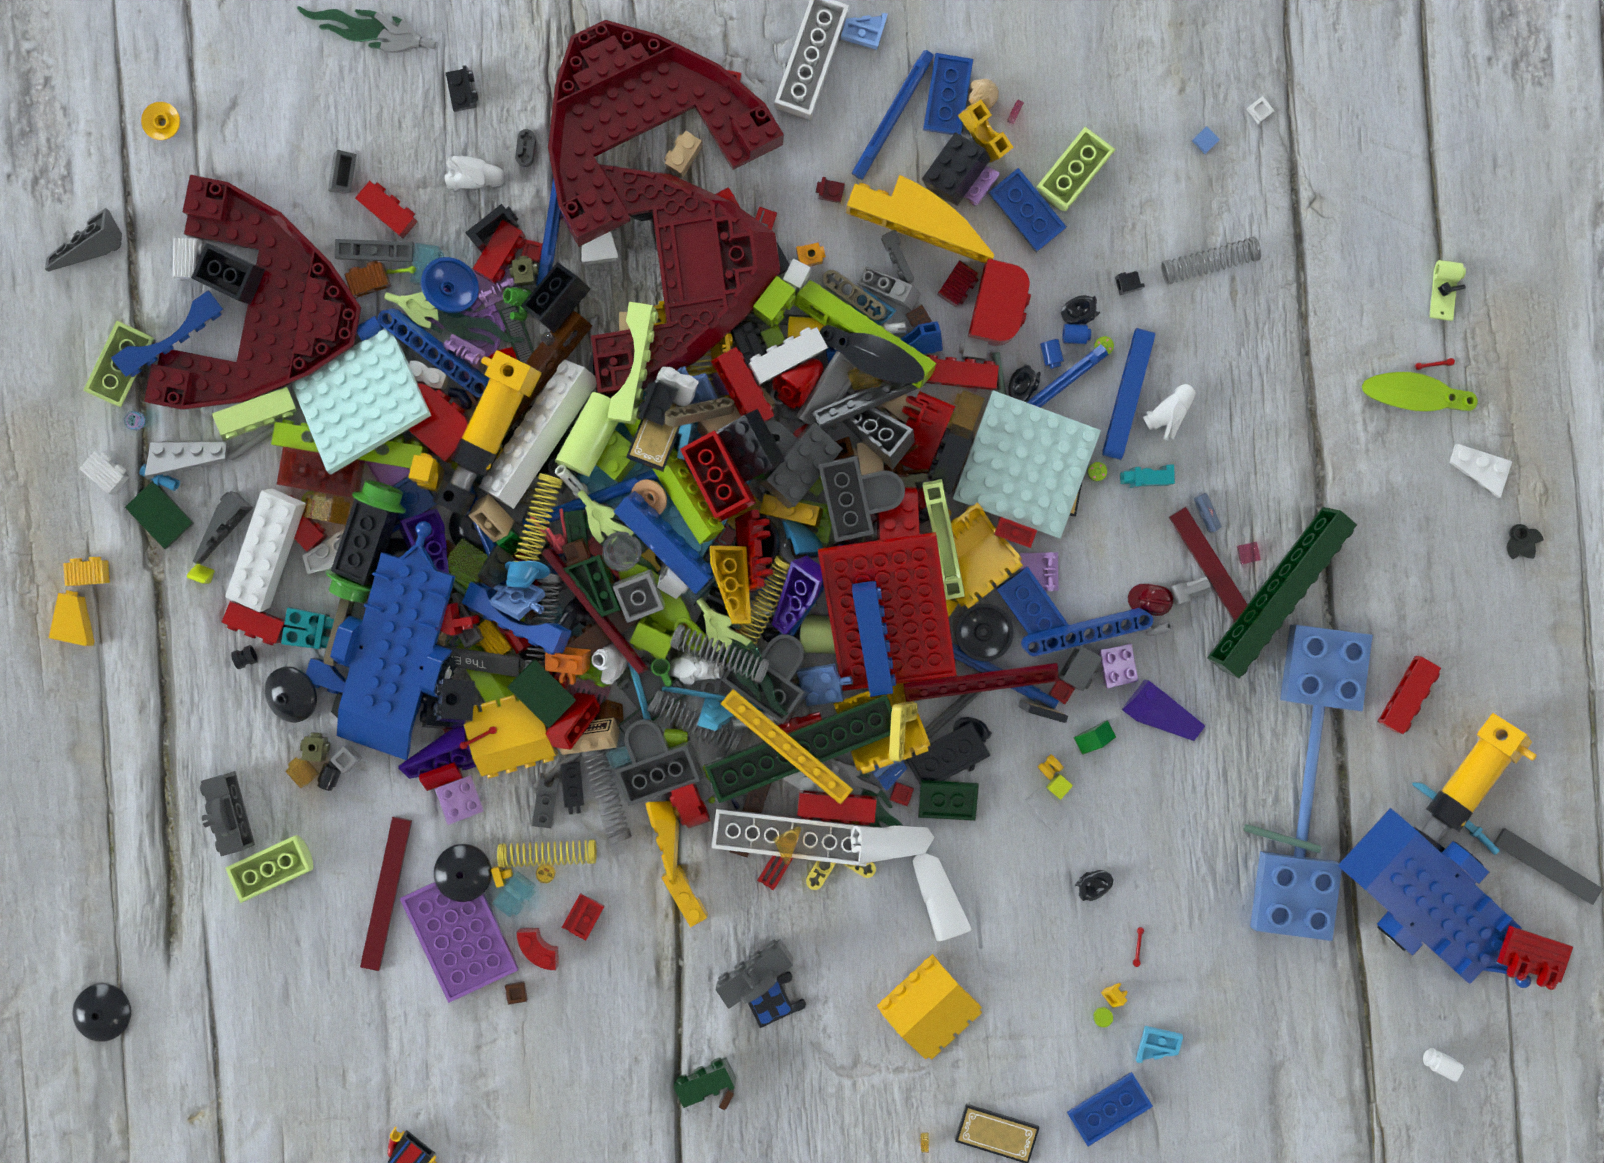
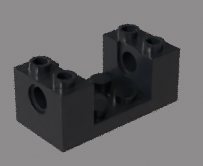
M442 679L435 687V695L438 698L423 693L421 703H424L423 711L420 712L422 727L452 730L473 721L475 681ZM432 703H435L434 711L431 708Z

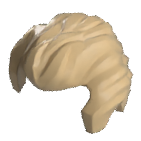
M974 80L969 86L971 92L969 95L970 104L981 99L989 110L997 102L999 90L992 80Z

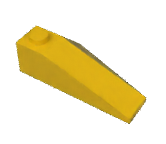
M709 546L711 568L731 623L751 624L746 547Z

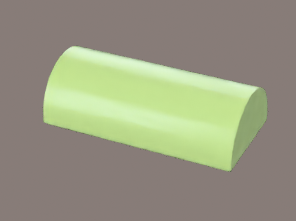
M1084 127L1037 185L1038 192L1057 209L1067 211L1116 149Z
M116 321L83 391L121 408L136 375L134 377L130 375L125 377L111 357L127 346L151 345L154 338L131 326Z
M596 392L591 393L555 459L558 465H565L568 469L588 477L590 476L618 422L607 418L611 401L609 397Z
M807 615L802 622L800 642L804 647L805 653L836 654L828 615Z
M295 835L225 869L240 903L312 871L313 859L304 840L300 836Z

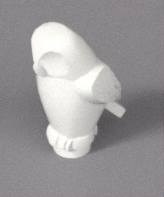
M450 156L447 159V166L453 169L449 170L448 174H445V182L449 190L454 189V191H457L460 188L479 189L489 185L496 187L503 185L505 182L504 171L497 166L486 163L482 159L468 156Z
M1188 383L1180 385L1175 389L1174 394L1163 400L1153 411H1147V415L1143 418L1149 429L1155 428L1158 430L1162 426H1167L1163 439L1168 440L1169 437L1174 439L1196 395L1194 388Z
M614 643L605 646L603 649H598L592 656V664L598 670H603L601 681L605 684L612 685L628 666V661Z
M685 653L681 657L673 658L670 661L669 673L671 676L679 678L684 684L690 685L698 680L721 679L724 669L722 667L723 664L717 666V662L712 664L711 661L706 662L705 659L695 657L694 653L691 655Z

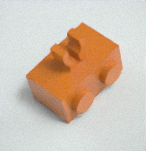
M565 647L563 653L552 655L545 652V671L560 672L559 683H564L566 681L565 676L568 674L570 684L573 685L576 683L575 674L583 675L590 669L591 650Z

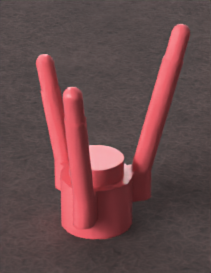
M562 508L559 509L563 536L562 534L554 535L550 528L546 529L547 532L539 529V531L547 534L544 537L557 554L564 553L562 546L568 543Z

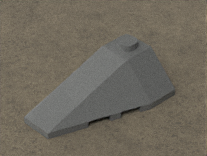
M105 208L87 221L89 226L82 232L77 230L69 244L63 243L46 258L45 270L49 272L118 250L122 244V233L110 211Z
M226 492L220 498L221 502L216 507L193 559L195 564H202L253 509L237 492Z

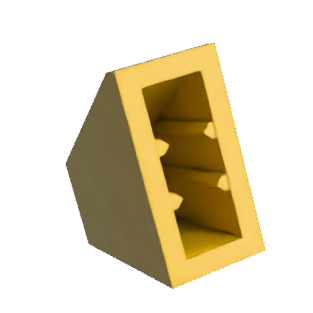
M66 590V593H58L49 638L83 646H94L95 641L85 597L79 596L77 591Z

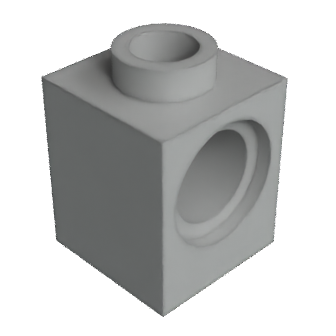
M965 337L964 342L960 341L959 353H962L963 359L985 361L988 341Z
M346 745L330 761L344 774L349 772L362 757L350 745Z

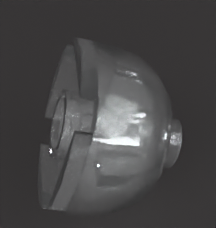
M627 532L610 534L602 548V558L605 564L618 572L631 570L639 562L642 554L639 540L636 537L633 538Z

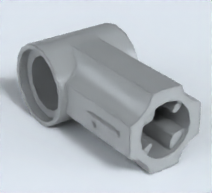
M1206 576L1170 586L1175 605L1188 602L1194 597L1211 592V586Z

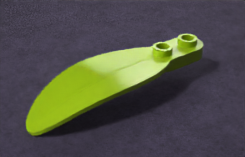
M1383 373L1368 378L1362 384V390L1367 396L1384 404L1405 410L1428 412L1447 408L1471 411L1478 404L1477 396L1474 393L1449 388L1443 382L1419 373ZM1449 395L1452 396V401L1449 400Z
M625 563L619 568V576L623 580L649 569L639 564ZM652 571L658 585L660 575ZM660 590L666 605L663 610L649 614V616L663 627L675 631L678 625L686 623L688 629L691 628L690 635L685 643L687 646H689L692 634L696 630L695 639L690 646L691 650L695 648L696 637L702 633L701 643L696 648V651H700L706 634L691 620L689 611L680 596L675 599ZM688 629L685 630V633H684V636H683V639H682L683 641H684V638H685V635H686Z

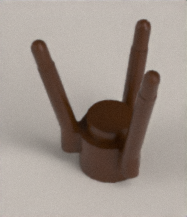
M918 445L912 446L905 455L918 448ZM898 463L893 470L887 464L884 465V471L894 472L899 477L929 472V469L904 470L901 463Z

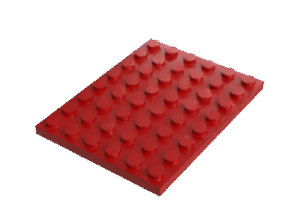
M936 532L818 549L839 675L841 678L852 676L853 684L843 685V691L869 688L852 593V584L876 581L877 588L881 587L882 599H879V604L884 605L885 617H882V622L887 623L888 634H885V640L890 642L891 651L888 652V658L892 657L894 669L890 670L891 675L895 674L896 684L957 676Z

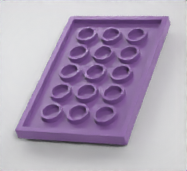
M462 872L457 873L459 878H463ZM433 882L400 898L448 1003L519 970L484 893L472 901L457 902L444 896L436 886V883Z

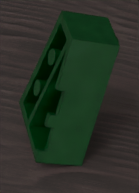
M597 555L564 568L601 617L622 610L613 589L615 581L605 555Z
M719 1057L711 1061V1065L705 1068L700 1066L693 1071L694 1073L688 1076L686 1074L679 1076L673 1087L683 1108L705 1100V1097L711 1094L714 1096L719 1095V1090L726 1087L729 1090L734 1089L736 1076L727 1057L723 1059Z

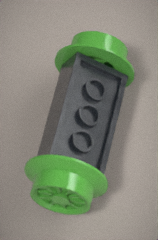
M365 480L362 491L352 493L355 499L331 569L326 571V575L332 579L329 591L332 594L359 603L367 601L375 577L372 573L377 570L381 553H386L399 513H405L406 511L400 504L403 496L401 490L373 480Z

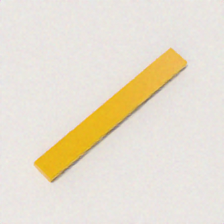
M732 689L721 702L723 707L840 805L852 792L853 789L737 691Z

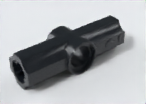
M576 596L561 613L562 617L557 622V624L570 631L574 630L575 626L581 622L587 613L586 608Z

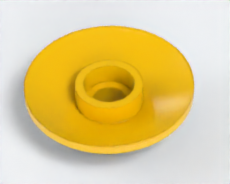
M154 102L143 111L141 125L149 137L155 140H167L173 137L179 130L180 116L171 104ZM162 120H166L164 126H161Z

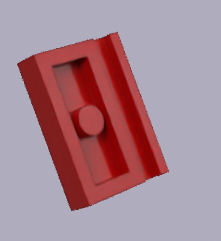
M580 893L561 928L586 941L605 906Z

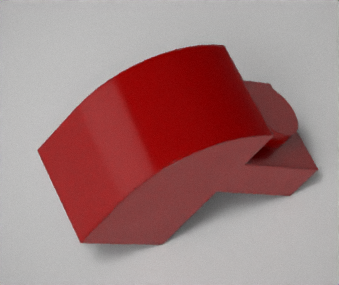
M450 603L447 605L440 631L448 635L463 633L462 630L471 629L473 624L479 623V617L475 615L460 618L458 603Z

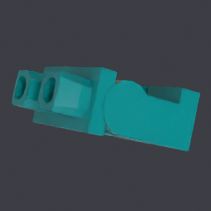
M1174 464L1161 466L1160 470H1152L1151 468L1141 469V467L1131 468L1130 471L1120 473V484H1130V488L1175 484Z
M287 607L284 625L295 627H284L281 644L314 649L327 648L330 636H326L327 629H332L335 618L329 617L328 614Z

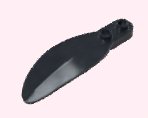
M826 325L820 330L826 345L841 351L851 364L873 377L903 384L917 383L924 378L925 371L920 363L905 350L886 339L867 333H847L831 325ZM827 332L830 333L828 338H826ZM843 339L846 340V343L844 345H842Z

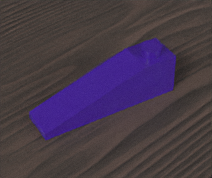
M437 508L401 520L399 530L408 549L416 544L418 536L416 533L417 524L425 521L431 525L432 531L425 538L423 547L437 570L449 574L445 525Z
M808 556L791 561L772 625L785 635L791 631L817 598L822 584L821 567Z
M1145 679L1121 709L1137 722L1195 741L1205 728V725L1152 682Z
M464 725L446 732L400 764L398 769L411 779L453 762L462 770L476 767L470 746L467 745L466 749H461L459 746L461 742L468 741Z

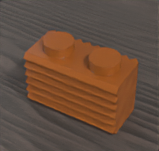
M378 261L367 263V267L351 268L348 270L349 273L344 274L349 290L355 298L392 287L385 265Z

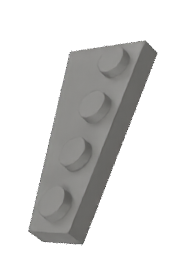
M228 442L150 443L145 477L148 480L153 479L156 475H171L174 471L183 470L184 472L197 466L203 468L225 463L228 458L229 444Z

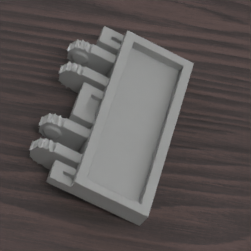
M836 351L796 417L808 425L814 423L815 420L812 412L849 397L845 394L846 392L849 395L856 394V391L849 387L852 382L858 387H863L864 383L857 379L856 376L862 378L865 372L851 364L843 353ZM834 424L829 427L836 430L838 426ZM827 427L822 429L826 433L829 431Z

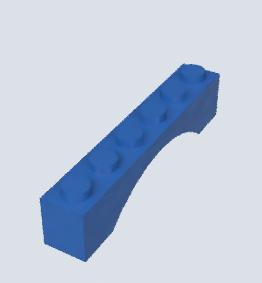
M208 290L192 301L186 320L170 337L147 346H127L112 356L111 359L125 377L128 375L134 377L142 371L140 367L145 363L150 366L158 360L156 357L161 352L164 355L174 349L172 346L177 341L183 343L190 338L188 334L191 331L195 330L198 332L206 326L204 322L210 318L214 321L222 315L220 311L223 308Z
M938 321L919 324L911 332L900 338L922 354L943 351L942 335ZM843 339L842 345L846 343L845 339ZM827 345L826 357L829 364L836 351L839 350Z
M481 582L469 583L462 601L463 604L468 606V610L483 614V618L486 620L496 621L499 627L512 630L513 634L517 637L527 638L528 643L543 647V651L548 654L554 655L555 653L564 652L572 631L557 623L530 625L517 620L491 606L489 600L496 595V590Z
M310 658L306 675L311 679L315 688L322 686L327 688V692L333 694L343 693L346 678L338 671L336 666L325 665L322 659Z

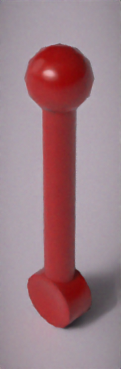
M1449 358L1446 361L1426 364L1417 363L1415 365V369L1421 370L1425 367L1446 364L1448 366L1454 365L1455 360L1453 358Z
M492 726L488 731L467 742H461L460 748L466 749L467 745L489 734H495L497 728Z
M1142 927L1137 929L1136 956L1132 962L1135 967H1139L1141 964L1139 955L1142 934L1144 933V928Z

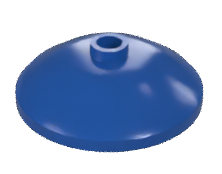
M451 257L435 259L426 266L421 276V288L424 296L434 307L448 313L462 312L470 308L477 299L479 293L477 277L467 264Z

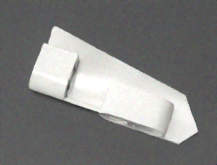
M855 826L851 831L852 852L859 853L858 864L925 854L934 839V836L927 827L889 826L880 828Z
M926 853L916 855L912 862L936 941L947 940L971 931V926L939 858Z

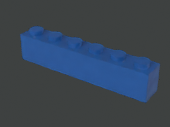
M636 491L626 496L613 511L695 594L701 591L714 578L711 565Z
M876 581L852 584L870 697L893 694L896 678L895 674L891 675L890 670L894 669L892 657L888 658V652L891 651L890 642L885 640V634H888L887 623L882 622V617H885L884 605L879 604V599H882L881 587L877 588Z

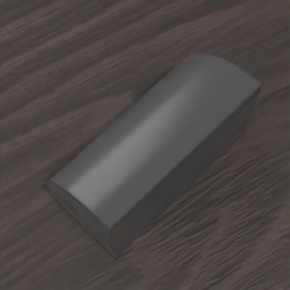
M341 150L335 151L328 191L335 193L351 192L357 154Z

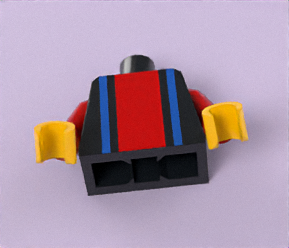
M394 1127L388 1142L387 1154L390 1157L388 1163H437L435 1161L437 1157L433 1156L435 1154L433 1150L406 1130L399 1133L396 1130L397 1127Z

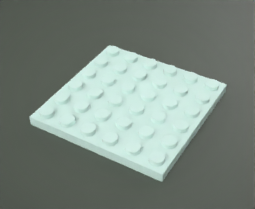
M385 328L370 339L354 345L311 375L291 383L326 471L329 474H333L431 416L397 337Z
M992 390L952 499L970 506L978 502L986 512L1061 539L1101 430Z

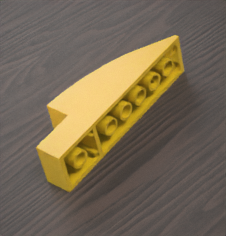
M899 175L892 196H889V193L884 190H872L869 185L864 183L854 184L847 203L846 214L890 230H896L901 234L984 264L987 259L994 258V253L963 216L944 200L918 183Z

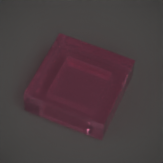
M1019 99L1016 101L1007 122L1014 124L1024 104L1023 101Z
M1257 542L1236 546L1240 564L1261 560Z

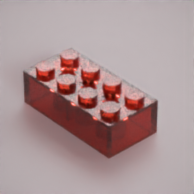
M283 446L276 485L354 498L352 493L360 491L365 461L356 459L333 474H329L326 471L320 453ZM300 468H305L304 472H299ZM324 471V474L318 475V472ZM343 474V477L339 479L337 478V475Z

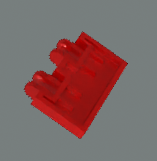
M919 391L917 398L907 396L906 401L920 408L921 411L908 406H903L902 412L910 416L906 425L914 431L915 443L912 446L917 444L918 448L902 457L898 462L914 470L930 469L956 407Z
M750 510L735 518L737 546L746 547L749 593L765 587L764 578L773 575L772 569H766V565L772 563V558L764 557L758 559L762 557L761 540L770 537V531L763 530V527L769 525V519H759V510Z
M1509 925L1497 962L1508 966L1506 972L1507 976L1511 978L1517 977L1518 980L1523 981L1528 973L1538 975V986H1546L1550 990H1555L1558 982H1562L1573 946Z

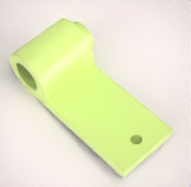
M1438 260L1436 262L1429 318L1453 321L1456 291L1442 296L1438 287L1446 282L1451 287L1457 286V283L1466 274V268L1463 266V263Z

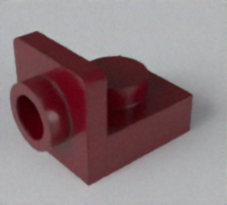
M822 177V181H818L816 193H819L818 199L841 204L845 183L826 180V177Z

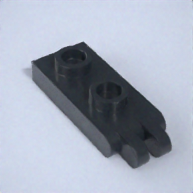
M580 762L560 764L564 808L568 807L569 815H572L573 807L576 806V813L579 814L581 813L580 806L584 805Z

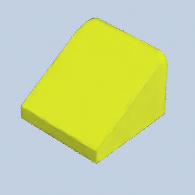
M197 564L188 572L186 577L203 584H209L212 581L215 570Z
M1058 773L1046 788L1061 800L1073 785Z

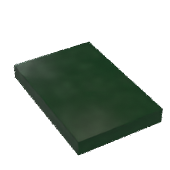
M154 481L147 485L125 506L129 513L164 549H167L194 524L159 485L154 484Z
M535 659L507 686L548 728L576 701Z
M921 780L918 818L976 821L979 784Z

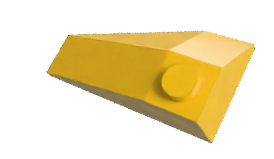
M671 801L647 802L645 805L651 826L654 828L655 833H658L656 842L660 851H663L661 858L669 882L673 885L676 884L679 838L678 817L680 814L677 807L672 806Z

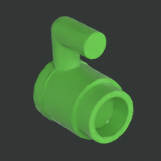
M515 287L505 289L503 293L504 302L513 306H520L519 313H510L511 319L521 321L527 319V311L521 305L530 296L531 291L529 289Z
M667 656L665 659L653 657L651 660L652 672L657 676H661L665 686L670 687L672 679L668 674L670 670L669 659Z

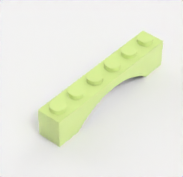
M629 302L626 322L634 340V362L625 384L611 398L607 418L612 421L635 425V420H638L640 414L638 404L639 400L643 398L642 383L647 377L646 362H649L651 356L649 346L650 342L652 343L654 340V331L652 330L654 323L658 319V312H656L653 305Z
M940 479L923 483V490L932 532H936L946 600L964 597V588L943 481Z

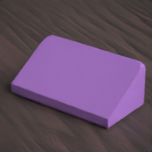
M712 373L710 377L713 378L712 381L719 395H729L719 375Z

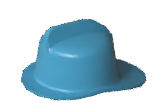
M513 561L505 564V568L508 571L506 583L509 587L528 588L535 579L546 578L550 574L549 568L537 561Z

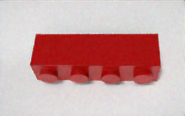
M737 347L711 361L731 399L734 400V404L741 417L756 409L759 410L764 421L774 416L772 406L765 400L762 388L755 382L753 372L745 364L744 356L738 351Z
M926 355V357H929L936 363L932 376L926 381L927 384L996 391L999 365H995V362L984 361L981 364L976 363L974 359H965L962 362L957 361V358L945 357V360L938 359V356Z
M1414 656L1377 722L1396 733L1404 734L1412 725L1411 720L1421 710L1420 705L1423 699L1429 696L1431 685L1438 680L1441 667L1422 656Z
M800 790L797 816L807 820H812L814 817L820 818L821 821L825 822L837 819L840 823L848 824L851 821H859L861 825H870V823H875L877 799L876 796L849 794L840 805L826 792Z

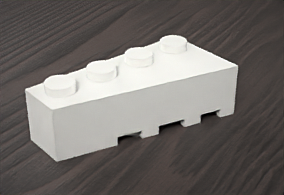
M808 327L800 332L801 336L795 339L791 336L783 341L784 345L780 347L774 345L766 350L767 354L763 356L757 354L750 358L751 362L747 367L753 372L757 385L760 386L765 381L769 382L782 372L825 351L828 347L817 327L812 330Z

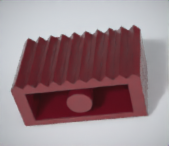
M959 260L937 295L954 307H957L958 304L963 305L968 297L965 293L969 287L973 289L979 280L976 278L978 272Z

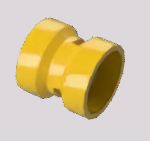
M1052 754L1047 757L1044 763H1040L1037 766L1049 780L1054 778L1056 772H1060L1064 768Z

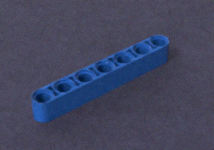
M391 308L379 313L378 321L382 327L476 397H482L484 391L480 389V383L486 388L490 378L466 360L461 359L460 356L457 357L455 352L447 351L443 347L444 344L398 309ZM388 314L391 315L392 322L389 321ZM404 325L407 327V333L403 330ZM419 337L422 338V340H423V345H421V344L419 343V340H418ZM434 348L438 351V357L434 354ZM449 360L453 362V368L450 367ZM465 372L469 374V380L465 378Z
M1136 328L1134 331L1102 450L1103 456L1118 460L1123 458L1155 339L1154 332Z
M1136 608L1030 634L1022 639L1021 646L1030 656L1044 655L1148 629L1153 624V617L1144 609ZM1145 615L1144 620L1139 622L1140 617ZM1127 620L1126 624L1121 627L1122 621ZM1108 624V628L1102 631L1103 626ZM1090 629L1089 634L1084 636V632ZM1069 633H1072L1071 638L1069 640H1066V636ZM1054 638L1053 642L1047 645L1048 640ZM1035 642V646L1029 649V645Z

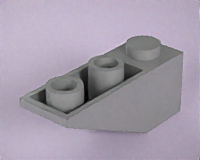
M867 266L858 281L859 285L910 310H913L921 294L913 285Z

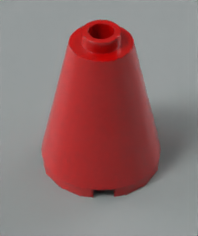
M811 358L777 375L772 382L774 391L777 389L779 393L777 397L791 408L796 406L800 408L824 372L822 362Z

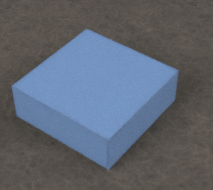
M1206 126L1192 142L1206 154L1220 139Z

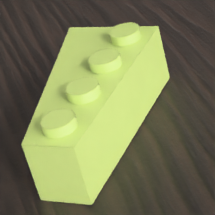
M285 387L212 413V416L223 441H227L241 434L254 431L263 425H271L278 419L290 418L297 411L289 390Z

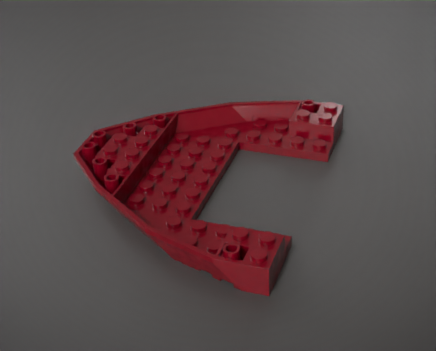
M603 20L572 35L555 82L548 151L558 205L578 247L631 221L627 211L598 164L596 156L696 108L730 167L734 170L783 145L784 133L766 104L720 64L658 34Z
M599 164L629 216L653 212L667 323L653 325L654 340L652 343L650 342L649 346L651 356L649 362H646L647 377L643 381L641 388L644 390L649 383L657 379V375L662 367H671L678 372L680 367L683 368L685 366L687 368L695 364L749 315L755 303L781 272L776 234L733 202L671 174ZM630 329L591 335L599 394L604 396L615 395L625 384L631 373L635 349Z
M190 174L182 211L187 215L184 235L259 250L256 265L266 270L251 305L248 304L237 361L233 362L178 350H171L165 355L161 352L158 364L151 365L144 402L181 410L243 403L311 375L353 347L362 308L333 264L278 210L229 182Z

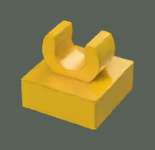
M497 865L491 869L496 888L504 886L506 884L505 879L513 875L511 868L502 870Z
M1121 983L1107 987L1101 992L1112 1008L1123 1006L1128 1001L1125 998L1128 992H1121L1119 990Z

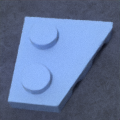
M882 13L881 16L876 17L868 15L861 18H847L841 34V40L877 50L888 14Z

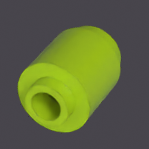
M665 729V732H663L669 748L688 742V732L683 731V729Z

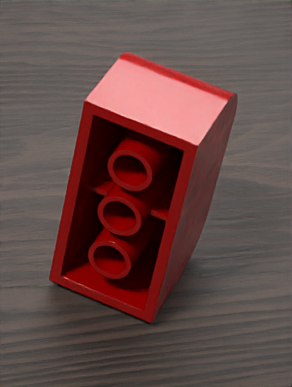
M987 259L983 267L968 337L988 341V345L1002 346L1010 342L1018 333L1022 324L1025 323L1027 313L1024 312V309L1029 305L1031 294H1028L1030 286L1029 277L1023 268L1018 265Z
M418 384L431 416L408 430L442 460L452 464L453 460H451V457L470 419L464 414L466 411L460 405L450 402L451 398L440 389L436 391L425 384Z
M714 430L680 448L716 520L722 522L756 504L747 482L743 480L718 432Z
M905 487L904 498L897 507L877 513L878 540L919 535L917 487Z

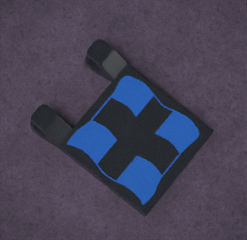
M790 971L777 977V982L773 987L748 1003L760 1028L794 1012L805 1009L806 1002L804 999L791 1004L782 987V984L792 980L793 976Z

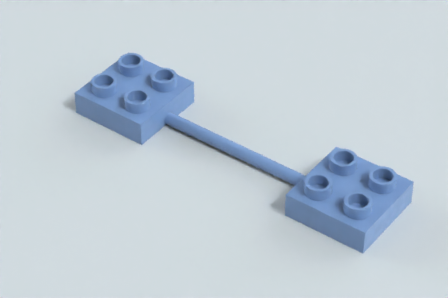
M1290 624L1280 700L1313 705L1296 839L1308 841L1325 707L1363 711L1373 635ZM1296 846L1294 855L1260 851L1250 927L1260 932L1333 941L1342 869L1338 866L1339 862L1306 857V849Z

